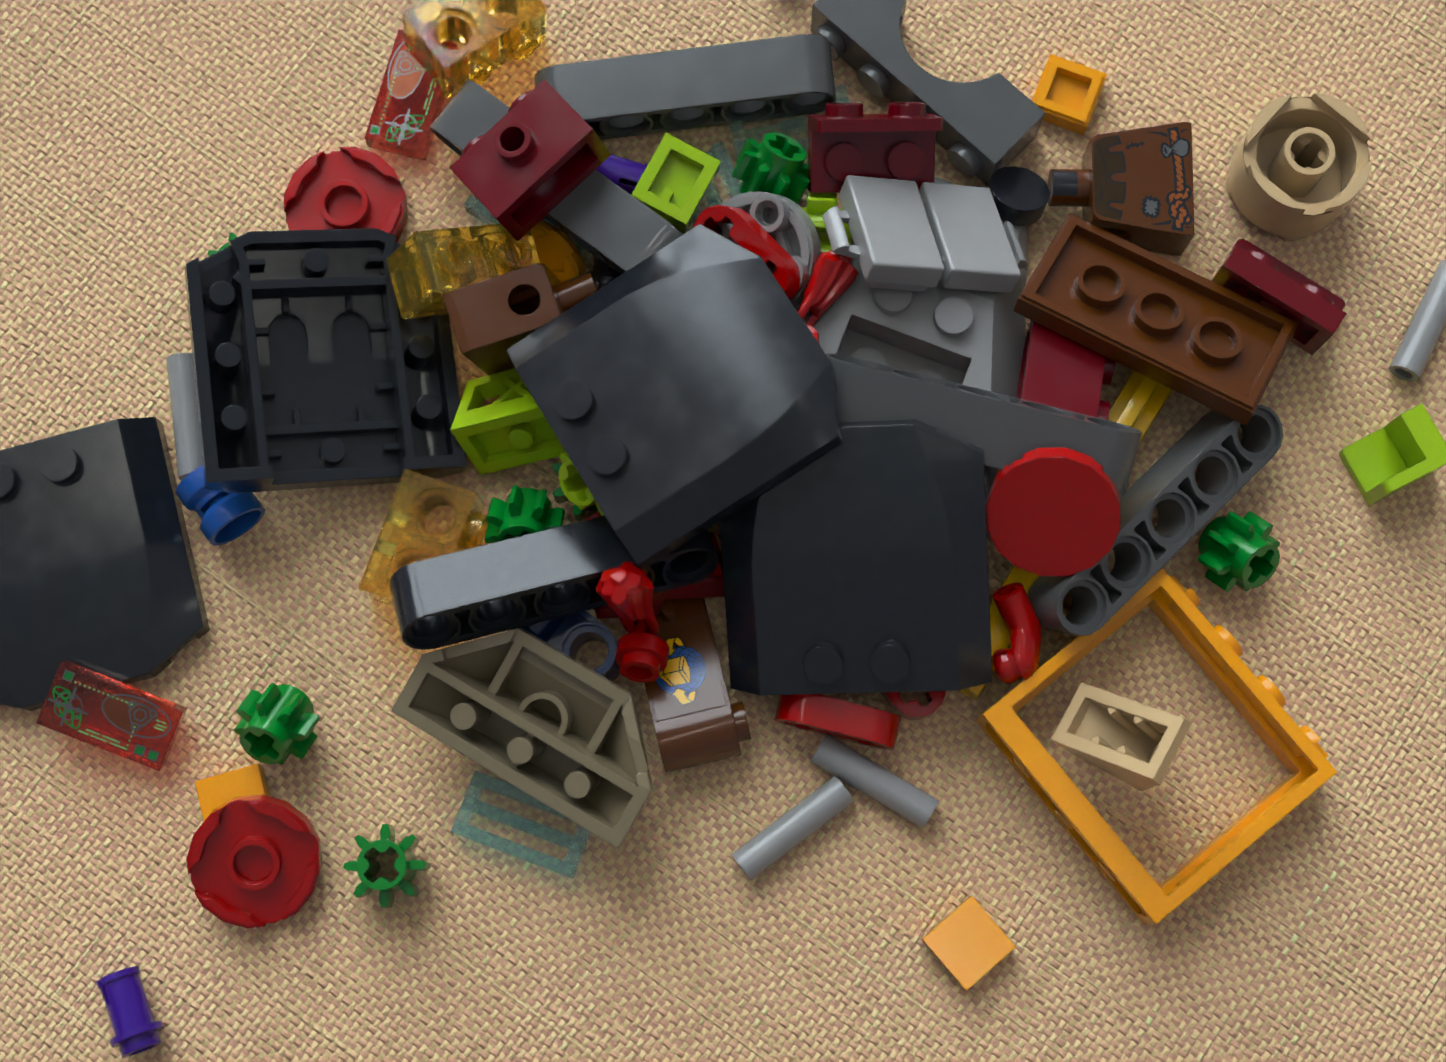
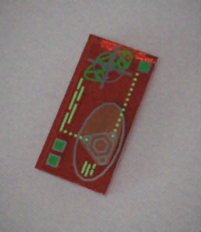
M398 29L364 138L368 147L426 161L434 136L429 127L441 113L459 54L457 43Z
M65 660L59 664L36 724L160 771L165 766L188 708Z

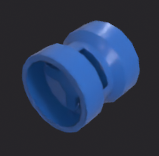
M203 465L189 473L176 488V495L185 508L189 511L197 512L202 519L200 529L213 546L222 545L240 537L254 527L265 513L264 507L252 492L231 493L205 489Z

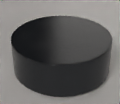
M1007 166L998 169L992 174L987 186L991 190L1001 221L1004 223L1009 221L1012 225L1025 226L1037 222L1042 217L1050 197L1049 187L1046 182L1035 172L1023 167Z

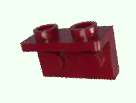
M890 102L888 103V114H863V103H826L825 115H808L807 178L810 183L807 191L810 193H840L848 175L915 181L918 190L923 182L934 183L936 131H943V117L926 113V103Z
M1239 239L1211 280L1298 322L1299 324L1290 342L1311 355L1335 333L1347 314L1343 311L1345 301L1245 239Z

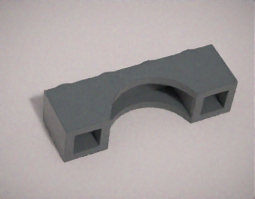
M817 0L812 5L811 32L829 40L832 59L838 60L841 58L857 72L859 82L874 97L882 99L885 96L890 102L926 103V113L943 117V131H936L935 141L947 151V157L951 164L966 177L973 178L976 176L988 186L992 174L1000 168L1009 166L1037 137L1045 112L1000 73L974 82H951L929 74L911 58L904 46L900 32L907 0Z

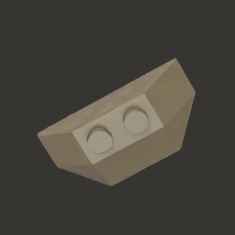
M523 628L513 629L422 654L391 710L394 714L616 848L622 845L653 790L634 694Z

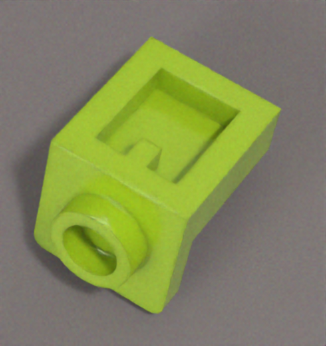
M665 133L631 195L664 218L682 234H685L689 231L690 222L719 171L721 161Z

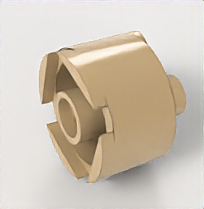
M1314 93L1312 97L1291 98L1293 95L1291 94L1272 101L1256 116L1234 151L1230 161L1228 177L1226 179V189L1229 196L1251 223L1266 232L1277 235L1283 240H1300L1304 236L1319 232L1333 223L1363 188L1371 173L1372 159L1370 160L1367 144L1370 137L1365 123L1351 107L1329 95Z

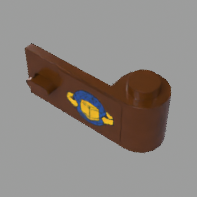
M665 599L658 616H656L660 624L659 632L656 636L663 639L669 646L668 663L666 669L659 673V677L655 681L645 683V688L665 773L742 755L739 742L750 740L751 735L743 702L732 704L729 702L705 599Z

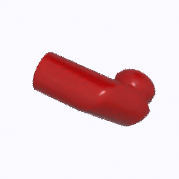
M1016 582L999 588L992 596L1010 636L1011 647L997 650L992 657L993 665L1000 681L1006 684L1014 683L1020 678L1024 680L1030 678L1039 668L1042 627L1022 583Z

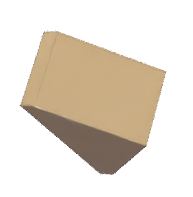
M1081 682L1051 740L1058 746L1137 790L1143 791L1161 784L1191 723L1185 718Z

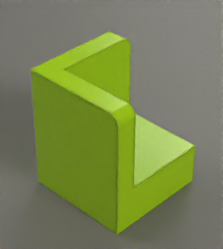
M1421 403L1400 414L1385 427L1346 446L1340 451L1339 457L1368 506H1371L1446 465V442Z

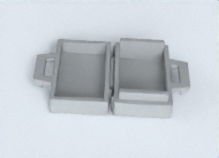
M848 175L839 193L844 210H839L838 206L826 211L823 215L833 253L859 259L868 288L923 292L928 287H937L939 280H941L942 286L948 289L1012 293L1021 277L1019 269L1027 267V262L1014 226L1009 221H1005L1003 225L989 188L923 182L918 190L915 181ZM843 223H848L854 245H849Z

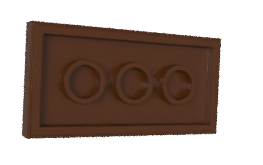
M1070 213L1020 293L1013 310L1246 426L1254 414L1299 324Z

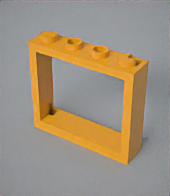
M1163 568L1135 593L1099 630L1090 635L1076 637L1039 667L1030 678L1023 680L975 720L1142 924L1159 923L1337 773L1336 769L1326 759L1329 755L1318 744L1321 738L1311 728L1304 725L1299 727L1282 708L1286 705V700L1276 685L1263 675L1256 677L1239 658L1243 654V650L1234 636L1221 625L1217 624L1213 627L1197 609L1200 601L1191 587L1186 590L1174 575L1170 577ZM1147 605L1291 773V775L1159 885L1016 714L1019 709Z

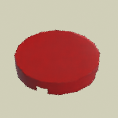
M355 146L339 147L341 151H332L328 154L322 151L309 157L292 174L284 193V211L289 230L377 228L396 236V243L399 241L407 222V196L395 170L378 154Z
M1066 447L1037 448L1024 453L1021 459L1014 461L1009 467L1007 464L997 473L987 496V531L998 552L1017 568L1039 576H1069L1093 567L1111 551L1121 525L1120 493L1114 481L1112 483L1110 477L1103 472V467L1091 456Z
M263 794L236 797L214 809L194 833L186 859L188 876L190 874L191 882L195 887L194 893L201 905L222 922L248 929L265 927L266 924L276 923L281 919L285 920L296 914L313 894L323 864L320 838L308 817L289 802Z

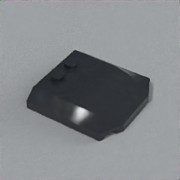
M698 224L507 349L515 369L611 527L635 562L643 570L842 443L837 413L836 377L831 361L762 257L701 224Z
M377 228L249 231L231 240L229 246L201 261H199L198 257L186 263L185 281L205 489L231 493L416 482L429 481L462 473L466 469V452H464L450 431L460 401L450 318L442 296L446 293L441 255L431 251L424 255L396 243V236Z
M156 417L115 419L0 450V705L33 711L54 705V702L49 701L48 698L53 699L52 692L55 686L64 687L71 691V693L77 687L75 695L80 698L98 693V690L102 692L156 677L172 663L170 659L195 637L200 639L210 630L181 501L176 495L177 483L163 423ZM65 669L75 673L72 683L62 679ZM55 688L58 693L64 691L62 688ZM60 697L57 699V701L61 700V703L65 702Z
M915 419L839 423L842 443L719 521L731 689L757 695L958 691L992 682L984 449L972 444L968 446L937 432L936 428Z

